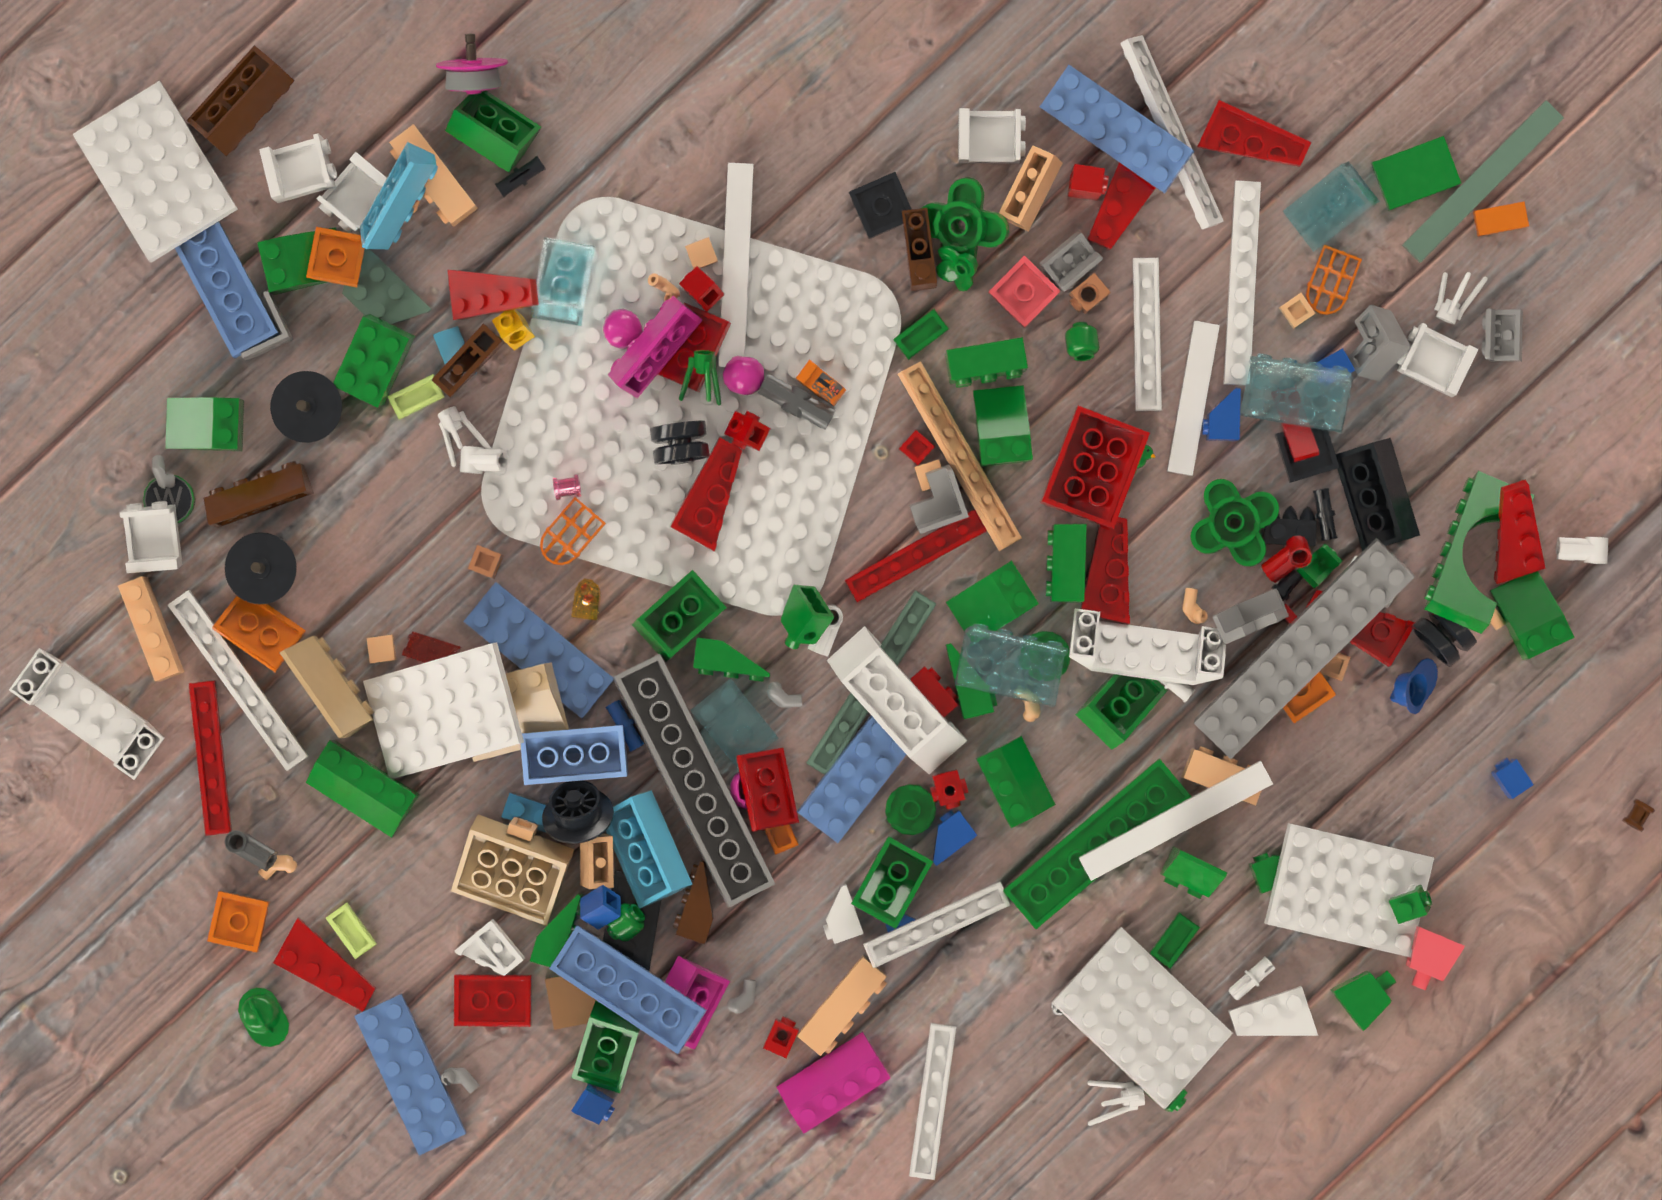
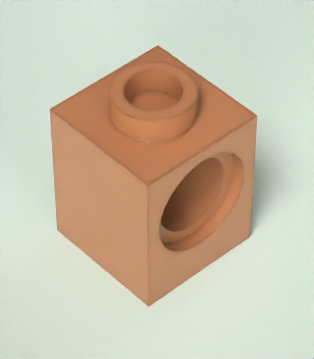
M1093 273L1070 292L1069 296L1072 299L1069 302L1077 312L1082 310L1086 314L1111 292L1098 276ZM1084 289L1092 290L1095 295L1094 300L1091 302L1084 301L1081 297V291Z
M477 545L468 569L495 579L504 555Z

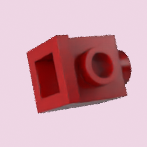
M782 1016L781 1020L776 1018L763 1045V1049L787 1059L799 1032V1028L795 1027L796 1022ZM781 1030L787 1033V1037L783 1040L777 1036V1033Z

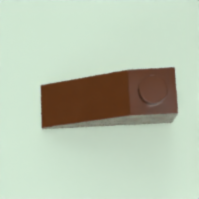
M483 323L431 380L451 398L488 362L505 342Z

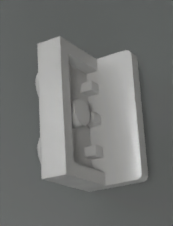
M1077 231L1039 264L1054 284L1061 290L1066 291L1075 287L1079 279L1086 273L1094 271L1103 258L1093 249L1084 235Z
M1487 308L1486 315H1483L1482 319L1483 329L1486 330V339L1482 342L1483 356L1491 362L1522 361L1523 310H1495Z

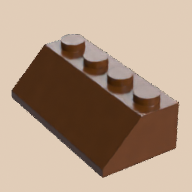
M254 45L186 121L227 157L230 152L238 147L239 142L247 133L255 128L256 123L272 109L275 102L288 92L295 80Z
M292 461L281 465L282 470L273 473L272 470H266L258 473V478L252 481L244 478L234 482V487L224 490V487H219L209 491L210 496L203 498L209 526L219 528L314 494L305 466Z

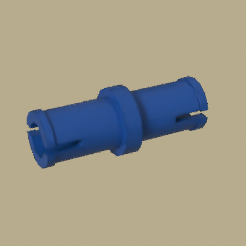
M617 700L605 708L616 725H623L625 742L630 752L644 745V742L633 726L634 720L629 719L620 703L621 701Z

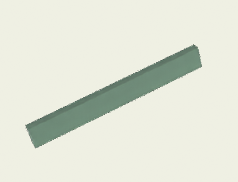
M1545 100L1402 246L1421 263L1564 117Z
M916 590L880 646L897 666L936 606L935 602ZM851 692L806 762L824 775L847 747L868 714V711Z

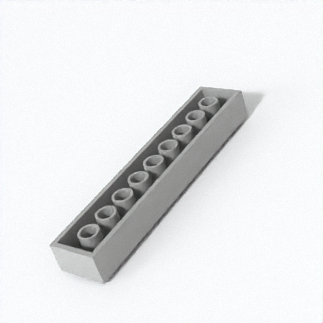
M1376 538L1195 718L1194 724L1232 759L1415 577L1414 574Z
M658 654L614 676L613 680L727 907H731L775 885L661 655Z

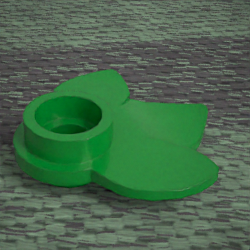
M951 247L939 248L938 253L943 261L936 267L937 275L946 282L954 281L959 291L970 289L974 283L972 276L975 275L978 267L976 258L969 253L959 254Z

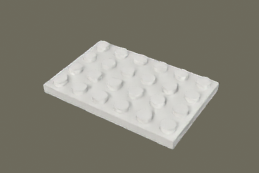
M160 81L73 133L74 138L150 263L238 210Z
M497 642L363 681L369 705L375 712L372 716L388 775L393 779L524 743Z
M1288 823L1264 923L1411 957L1415 930L1419 925L1420 917L1398 924L1389 899L1413 891L1418 885H1422L1424 891H1426L1434 857Z
M1122 927L1109 938L1051 1002L1163 1109L1169 1106L1182 1089L1186 1087L1233 1034Z

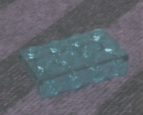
M1257 354V357L1250 356V369L1240 411L1241 416L1342 433L1353 383L1352 373L1348 372L1347 368L1341 366H1333L1332 369L1324 368L1322 364L1316 362H1308L1307 365L1299 364L1297 360L1291 358H1282V361L1274 360L1266 354Z
M973 624V626L965 630L955 685L1046 706H1056L1064 657L1068 653V648L1062 647V643L1056 641L1039 642L1037 637L1023 635L1022 638L1013 636V632L999 629L998 632L988 630V626L982 624Z

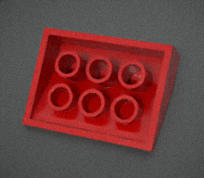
M1078 405L1072 416L1040 503L1114 529L1150 433Z

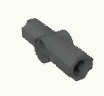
M770 374L766 376L758 391V394L780 405L786 412L800 419L802 417L826 430L836 412L831 407L812 398L813 396L794 385L790 386Z

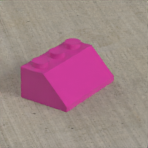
M678 956L665 982L707 1010L684 1045L695 1049L730 981L695 962Z

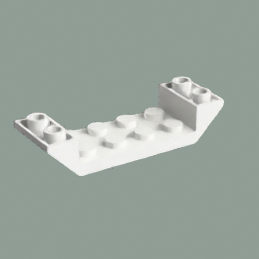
M1074 609L1069 657L1091 671L1189 685L1223 678L1226 644H1224L1218 628L1202 626L1199 635L1099 621L1100 612Z
M864 626L827 661L840 681L908 757L930 774L960 748L967 739L951 721L947 722L880 647L882 644Z
M40 648L9 689V691L27 704L35 705L114 762L113 765L133 780L137 778L165 739L148 721L67 663Z

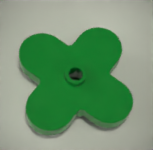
M970 177L958 179L951 185L947 204L932 202L922 207L928 210L931 238L940 239L942 247H951L959 254L969 253L977 258L978 246L991 248L1005 242L1009 235V224L1003 215L983 209L984 189L976 179ZM961 221L965 223V228L961 226Z
M1216 479L1210 482L1204 491V502L1210 512V516L1199 521L1192 528L1190 537L1194 548L1203 554H1214L1224 548H1228L1234 560L1241 566L1253 567L1258 565L1266 555V545L1260 530L1271 525L1279 515V504L1272 494L1263 491L1242 498L1235 485L1229 480ZM1233 519H1238L1240 525L1237 528H1232L1230 522Z

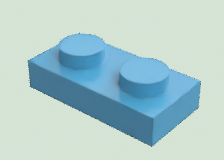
M509 793L501 817L511 821L514 817H519L538 824L537 830L546 832L542 822V814L546 805Z

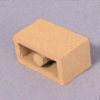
M603 833L593 840L580 843L581 886L587 889H596L601 885L607 888H614L613 836Z

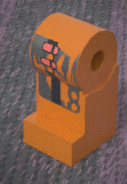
M811 360L807 362L796 377L799 383L832 406L836 405L846 391L841 384Z

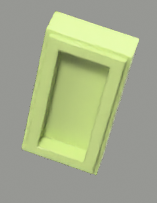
M434 374L387 396L399 420L445 398L442 390L431 380L435 376Z
M345 903L326 917V920L355 959L377 944L348 903Z

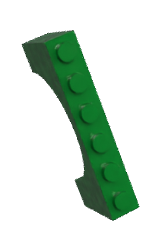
M1478 471L1473 478L1468 477L1462 491L1466 492L1464 499L1461 498L1456 506L1455 513L1458 514L1456 521L1453 520L1448 528L1447 534L1450 535L1448 542L1445 541L1439 554L1443 557L1441 563H1437L1433 570L1432 577L1435 580L1433 585H1429L1424 595V599L1427 600L1424 610L1482 634L1490 625L1497 602L1482 594L1470 580L1463 563V544L1467 533L1476 526L1488 522H1500L1501 487L1509 484ZM1531 494L1532 502L1535 496L1534 494Z

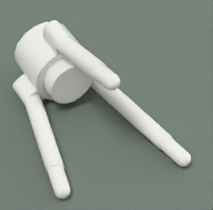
M1446 272L1443 273L1438 301L1434 310L1438 311L1436 317L1455 325L1456 320H1461L1464 311L1482 289L1488 278H1482L1460 307L1458 302L1471 273L1467 272L1453 301L1446 299L1445 303L1443 301L1448 274Z
M453 406L438 414L439 426L443 432L447 452L453 467L456 466L449 433L452 434L457 447L462 449L463 445L457 433V430L462 427L461 422L466 425L485 449H492L467 419L464 411L458 412L457 408Z
M1089 1080L1087 1082L1090 1086L1125 1089L1121 1091V1098L1101 1103L1103 1107L1121 1103L1125 1107L1088 1121L1089 1126L1128 1111L1138 1110V1106L1145 1105L1143 1089L1139 1085L1134 1086L1133 1081L1122 1083Z

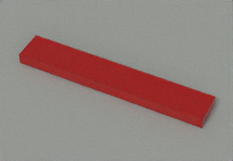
M973 509L968 512V518L942 526L846 579L845 582L856 602L865 599L987 532L976 510Z
M216 680L189 683L205 836L227 834L232 831Z

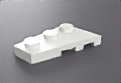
M1301 986L1228 1010L1237 1036H1318Z

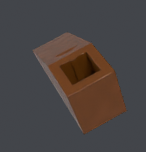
M927 208L902 211L911 291L937 288Z
M700 860L699 865H693L690 879L693 880L691 889H685L681 903L685 904L682 914L677 913L673 927L677 928L675 935L705 944L714 917L705 862Z

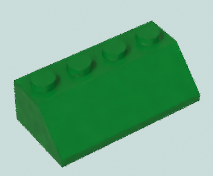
M329 740L316 760L306 781L308 785L391 838L420 795L335 740Z

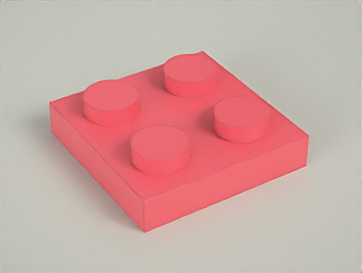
M1024 255L988 293L1025 328L1061 291Z

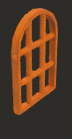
M1323 245L1310 281L1307 283L1306 290L1307 302L1315 312L1322 315H1330L1343 307L1348 300L1350 289L1362 261L1361 258ZM1325 249L1333 251L1328 267L1319 264ZM1337 253L1346 256L1341 272L1334 270L1332 266ZM1350 258L1358 261L1353 276L1347 275L1345 271ZM1318 268L1325 270L1320 287L1312 284ZM1329 273L1338 275L1333 292L1326 290V287H1324ZM1342 278L1351 280L1345 296H1341L1337 292ZM1310 288L1317 290L1313 304L1310 302L1309 297ZM1321 293L1330 295L1325 312L1316 309ZM1335 298L1343 300L1336 310L1330 311Z
M574 497L553 523L546 528L541 537L540 548L542 555L547 561L555 565L569 564L580 556V553L606 523L593 513L591 508H588ZM577 501L582 507L570 519L564 513ZM586 509L592 514V517L581 528L575 522H577L578 516ZM563 517L567 521L566 525L558 535H555L551 528ZM596 518L602 524L595 531V533L592 536H590L586 531L588 526ZM572 525L578 531H576L577 534L567 545L561 540V536ZM548 533L553 538L551 539L552 542L544 550L543 542ZM583 534L588 541L576 553L572 549V545ZM556 542H559L563 546V550L552 561L546 554ZM567 551L574 555L569 561L558 562Z

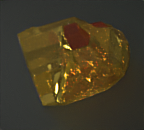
M584 578L578 583L574 593L572 618L598 621L601 592L599 586L593 580Z

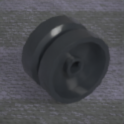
M705 421L678 422L650 428L652 442L656 444L668 443L667 446L658 447L653 451L655 465L685 464L710 457L708 443L692 442V440L707 435Z
M1428 611L1431 621L1427 618H1420L1411 628L1434 656L1446 666L1451 667L1460 659L1457 648L1462 651H1469L1477 643V640L1468 628Z

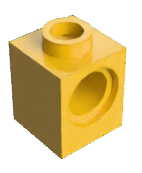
M516 309L504 311L492 319L501 338L514 351L535 337L525 318Z

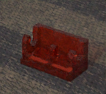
M412 631V634L408 636V643L403 650L402 656L426 663L460 653L461 647Z

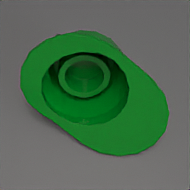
M265 988L248 990L240 999L238 1007L240 1018L255 1043L261 1046L273 1047L279 1045L288 1034L289 1022L277 998L271 991Z

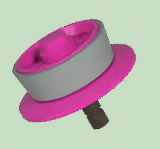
M475 33L465 34L466 59L436 63L437 68L447 70L445 89L450 91H466V94H480L483 90L496 89L502 86L498 67L508 64V60L501 58H477Z

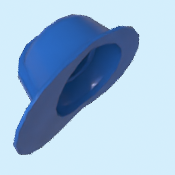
M1426 658L1421 660L1413 671L1398 675L1390 700L1407 707L1412 714L1419 713L1436 686L1438 678L1436 663L1432 659Z

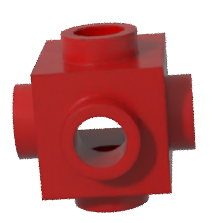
M735 411L724 434L733 439L731 444L743 450L748 446L760 451L771 428L759 422L760 417L749 411H746L745 415Z
M955 769L933 775L934 786L930 787L933 801H939L940 806L945 805L946 809L961 806L960 801L965 800L964 794L969 792L965 778L960 779L958 770ZM947 786H953L954 788L953 793L950 795L945 793Z

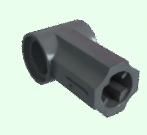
M233 830L225 837V847L229 852L239 855L264 871H268L277 859V851L256 840L250 834ZM242 837L243 846L237 849L236 842Z

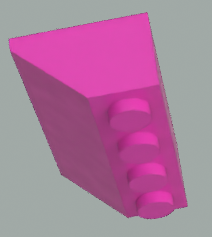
M672 296L661 305L660 312L656 317L645 324L641 335L630 342L627 352L622 358L617 359L612 364L611 371L607 375L617 386L638 399L701 323L702 319L684 303Z
M862 1031L776 1088L804 1134L891 1077Z

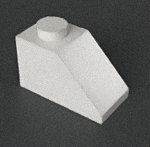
M847 884L841 885L826 917L827 924L823 925L827 939H833L834 944L864 934L855 907L851 904L852 899Z

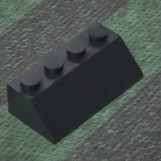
M1391 438L1336 454L1340 467L1337 470L1362 552L1376 538L1387 546L1420 536Z

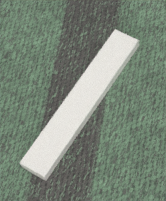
M1133 258L1135 411H1161L1159 258Z
M1194 321L1167 472L1193 476L1220 325Z
M1001 882L994 883L864 943V948L873 968L1010 906Z
M930 1024L909 1172L910 1177L935 1180L956 1026Z

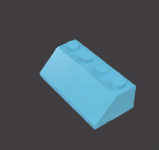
M409 142L406 143L360 226L363 248L389 250L392 242L396 243L402 233L401 226L404 221L408 222L414 211V208H412L416 200L420 201L426 190L424 186L427 180H432L437 172L438 166L436 165L434 154Z
M652 790L632 796L614 806L613 820L606 832L608 835L613 836V849L638 907L643 908L692 885Z

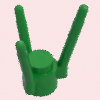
M697 350L694 352V357H688V368L679 400L683 401L693 368H696V373L705 374V392L708 402L711 401L712 375L716 404L719 406L721 405V394L715 352Z

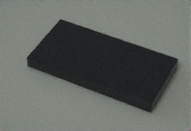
M614 870V888H611V890L621 896V904H634L638 907L624 872ZM662 899L640 908L645 916L644 928L630 941L614 940L607 932L608 925L604 929L603 941L649 972Z

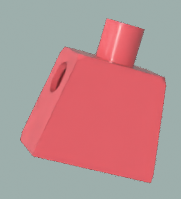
M1417 926L1411 948L1412 955L1407 957L1406 966L1417 970L1411 985L1426 991L1431 977L1443 981L1465 946Z

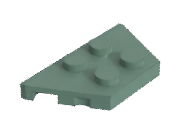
M365 249L358 287L344 285L342 294L364 315L371 314L391 325L409 320L423 313H429L432 310L370 249Z

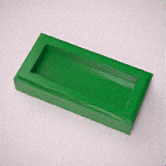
M933 309L893 340L905 357L910 360L947 332L949 328L935 309Z
M1178 912L1149 954L1171 969L1200 927Z

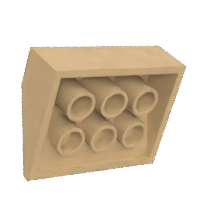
M311 636L280 652L338 738L351 737L374 721L372 714L375 712L367 700L362 702L357 695L360 690L352 679L349 681L343 674L346 670L337 658L335 660L332 659L328 653L331 648L323 637L318 639L317 636Z
M552 662L506 673L522 733L569 729ZM521 744L472 757V759L476 762L521 750Z
M478 814L470 828L451 891L547 926L574 849L536 835L531 842L506 833L509 825Z

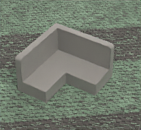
M268 290L263 292L264 296L260 298L279 335L241 353L242 358L246 361L294 340L273 294Z
M1370 304L1354 321L1364 340L1348 358L1358 376L1379 381L1411 346L1392 311Z
M946 465L926 472L925 474L933 497L909 505L920 534L969 517L951 466Z
M1273 589L1234 605L1214 615L1213 619L1224 644H1227L1279 622L1289 615L1278 590Z

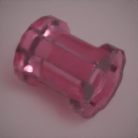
M574 474L572 478L559 480L557 477L553 478L556 500L572 495L582 497L578 474Z

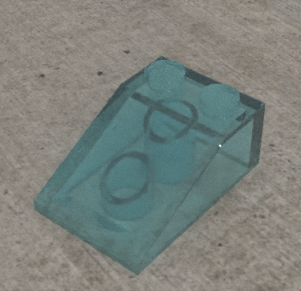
M1348 161L1338 166L1283 212L1314 252L1380 201Z
M544 237L536 278L539 305L532 306L531 318L582 326L595 246Z
M732 678L690 710L737 768L736 756L764 751L779 739Z

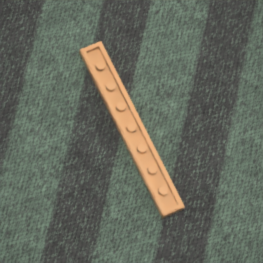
M921 361L898 373L997 549L1001 551L1022 539Z

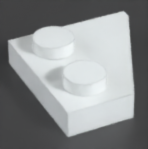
M494 919L455 950L456 954L475 960V963L484 967L488 966L503 976L525 959L524 955Z

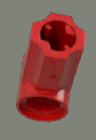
M1303 536L1289 538L1285 548L1261 564L1262 570L1271 582L1276 583L1294 569L1303 568L1311 562L1312 554L1310 547ZM1298 550H1303L1301 553H1295Z

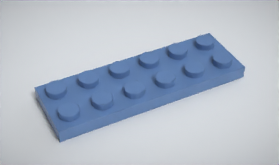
M1070 65L1067 66L1040 105L1041 109L1164 194L1194 153L1193 149Z
M220 221L175 248L234 359L241 356V353L279 335L275 324Z
M497 582L494 583L463 621L490 644L497 642L499 651L521 669L552 662L562 703L582 719L614 681L611 675Z
M871 715L797 812L835 842L839 843L907 754Z
M580 925L576 926L549 968L677 1054L681 1052L707 1011Z
M399 994L355 1015L354 1017L418 1155L420 1156L466 1134L467 1132L445 1085L441 1081V1076L403 994Z

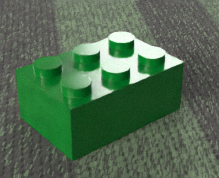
M371 314L363 316L333 384L336 388L377 408L385 405L387 396L390 394L415 336Z
M1023 337L949 349L945 353L950 385L956 384V388L971 386L972 381L981 380V384L996 382L997 377L1006 376L1007 380L1020 378L1028 369Z

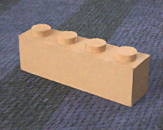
M414 124L389 142L394 148L390 153L396 161L407 142L435 155L436 165L438 166L437 172L432 180H427L423 196L429 204L433 201L439 207L436 213L444 224L450 222L454 227L478 209Z
M141 576L118 585L154 680L163 681L184 673L148 577Z
M862 955L798 1032L797 1037L820 1056L824 1052L829 1054L838 1043L835 1038L840 1032L846 1034L854 1024L851 1019L857 1012L862 1014L870 1005L868 1001L873 993L878 995L887 983L884 981L887 977L886 974L878 967L873 968L871 962Z

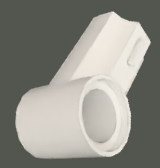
M463 446L461 449L460 472L483 474V471L505 472L510 463V457L507 455L506 450L484 449L472 446Z
M1558 537L1556 559L1607 564L1609 538L1585 537V539Z
M836 605L827 606L830 610L837 611L839 614L838 621L830 624L818 642L813 645L809 644L807 648L827 657L843 621L842 611Z

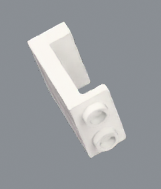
M959 108L958 163H1020L1021 157H1025V141H1021V131H1025L1026 118L1021 116V109H1015V111H970V108Z
M319 133L313 134L314 139L272 150L270 147L259 149L270 196L277 203L336 187L334 178H337V172L334 164L330 163L328 154H331L330 144Z
M355 152L349 159L351 163L335 180L336 187L328 189L322 196L319 195L316 199L321 203L319 208L329 217L334 214L340 219L338 224L348 233H351L353 230L359 235L360 226L387 178Z
M1421 323L1418 328L1414 326L1407 339L1411 341V348L1397 362L1400 364L1397 371L1450 397L1456 396L1478 349L1471 345L1465 346L1428 328L1424 323Z
M167 501L151 503L152 506L142 507L141 503L126 505V508L119 512L120 518L124 519L129 559L125 563L127 573L175 570L183 565L175 504L167 505Z

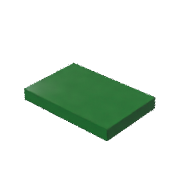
M1444 136L1371 163L1388 211L1462 184Z

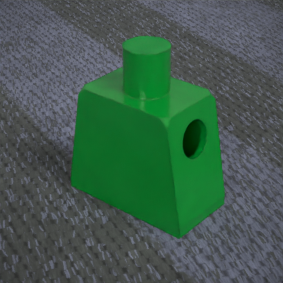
M795 584L792 587L781 616V623L788 632L785 645L791 649H798L800 644H816L834 618V615L816 587Z
M1364 971L1330 990L1359 1029L1364 1031L1392 1002L1385 991L1397 982L1388 971H1385L1376 979L1371 972Z

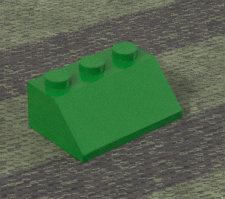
M486 90L481 91L482 93L469 94L454 109L445 131L509 173L521 160L539 133L541 126Z
M1087 524L1052 525V530L1047 532V545H1052L1051 556L1047 555L1046 571H1051V581H1046L1045 594L1050 596V602H1084Z
M1022 736L976 758L1010 828L1056 805Z

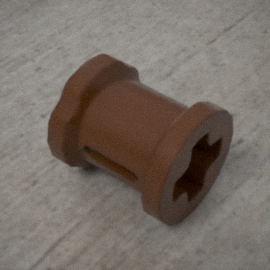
M1635 799L1633 801L1635 805L1629 815L1624 817L1622 821L1630 827L1643 832L1644 823L1650 813L1653 814L1655 810L1646 803Z

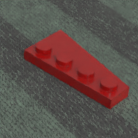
M1218 100L1197 148L1300 167L1312 142Z
M1119 162L1087 241L1111 250L1156 187Z
M447 270L453 320H464L539 305L536 279Z
M721 437L718 438L710 452V457L705 461L669 527L715 552L742 449Z
M1525 479L1501 487L1499 504L1500 527L1497 530L1498 551H1496L1495 556L1497 567L1496 571H1494L1496 584L1546 569L1528 482Z
M1118 517L1114 529L1100 524L1098 526L1085 585L1084 602L1081 603L1080 609L1100 612V618L1130 624L1128 522L1126 518Z
M1316 590V591L1314 592V594L1312 595L1311 599L1309 600V602L1307 603V605H1306V607L1304 608V610H1305L1323 591ZM1379 612L1350 643L1390 667L1412 632L1411 626L1415 622L1397 618L1389 613Z
M299 917L296 919L273 963L363 1012L376 987L353 966H350L340 954L327 945Z

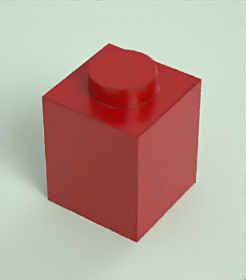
M698 266L689 272L679 283L684 291L706 312L725 295L718 285Z

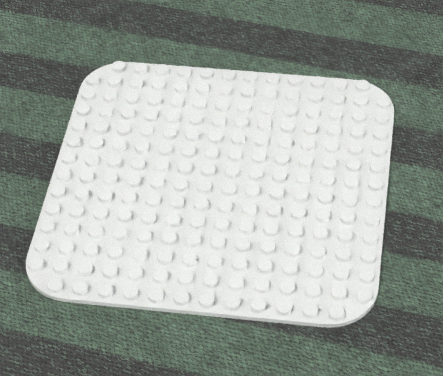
M599 197L585 201L575 207L563 220L554 243L538 296L539 305L535 306L529 325L535 337L523 345L492 449L506 450L507 455L510 457V463L505 472L485 471L483 476L481 496L486 514L491 522L507 536L540 547L541 537L546 528L553 523L572 499L576 497L585 506L591 508L593 513L606 523L577 558L674 587L693 570L721 602L765 615L782 616L794 584L814 586L820 592L825 582L896 348V343L893 339L900 334L901 314L898 302L892 291L881 280L868 273L750 238L745 357L757 359L764 367V379L768 374L773 375L790 386L794 385L811 394L812 398L836 410L826 430L802 417L800 419L786 412L780 405L758 394V391L751 395H741L730 391L724 384L723 371L725 368L719 367V351L716 355V369L721 394V405L718 406L716 404L712 375L710 402L706 400L705 381L699 393L687 388L683 401H680L679 395L682 385L660 375H657L637 399L617 386L607 375L611 371L612 364L617 359L622 358L627 352V348H616L606 340L603 333V324L606 316L613 310L622 308L632 311L639 318L643 332L645 324L656 317L660 312L661 305L665 302L664 296L666 293L648 283V278L653 273L666 278L679 289L680 297H678V300L682 303L685 302L704 310L679 285L684 277L693 270L685 246L709 237L718 262L701 268V270L722 290L725 230L615 197ZM722 298L708 313L721 318ZM809 360L814 362L846 389L835 406L819 398L796 380V377ZM746 411H749L759 416V422L771 429L760 451L746 446L745 450L742 449L714 552L669 527L707 458L685 464L655 465L653 451L658 447L667 446L668 443L656 444L652 442L650 428L678 422L705 421L707 435L692 440V442L708 443L710 453L719 437L730 443L733 439L725 435L724 432L734 412L745 415ZM575 501L564 514L571 519L582 506ZM585 509L578 516L575 523L582 528L592 517V514ZM561 517L551 528V531L558 535L567 521ZM595 518L588 526L586 532L592 536L602 523ZM571 525L561 536V540L568 545L578 530ZM548 533L544 538L543 548H546L552 542L551 539L553 537ZM582 534L572 545V549L577 553L588 539ZM556 542L550 550L561 553L563 546ZM569 551L565 553L566 555L574 557V555H572Z

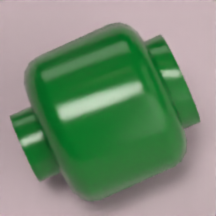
M1076 322L1065 333L1066 350L1068 355L1073 357L1074 360L1080 362L1093 359L1094 355L1098 353L1100 349L1098 332L1095 327L1088 325L1087 322Z
M621 904V917L607 924V932L614 940L630 941L643 930L645 916L636 905Z

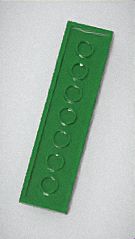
M1158 758L1003 889L1004 893L1031 925L1038 929L1094 881H1091L1079 860L1080 856L1192 796L1161 759Z

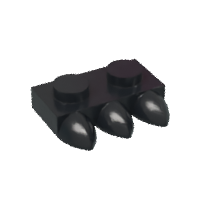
M1289 506L1285 510L1282 519H1280L1279 514L1271 525L1264 528L1263 540L1265 544L1286 545L1289 538L1303 536L1309 546H1316L1317 520H1315L1313 511L1307 506L1302 511L1298 520L1295 509Z

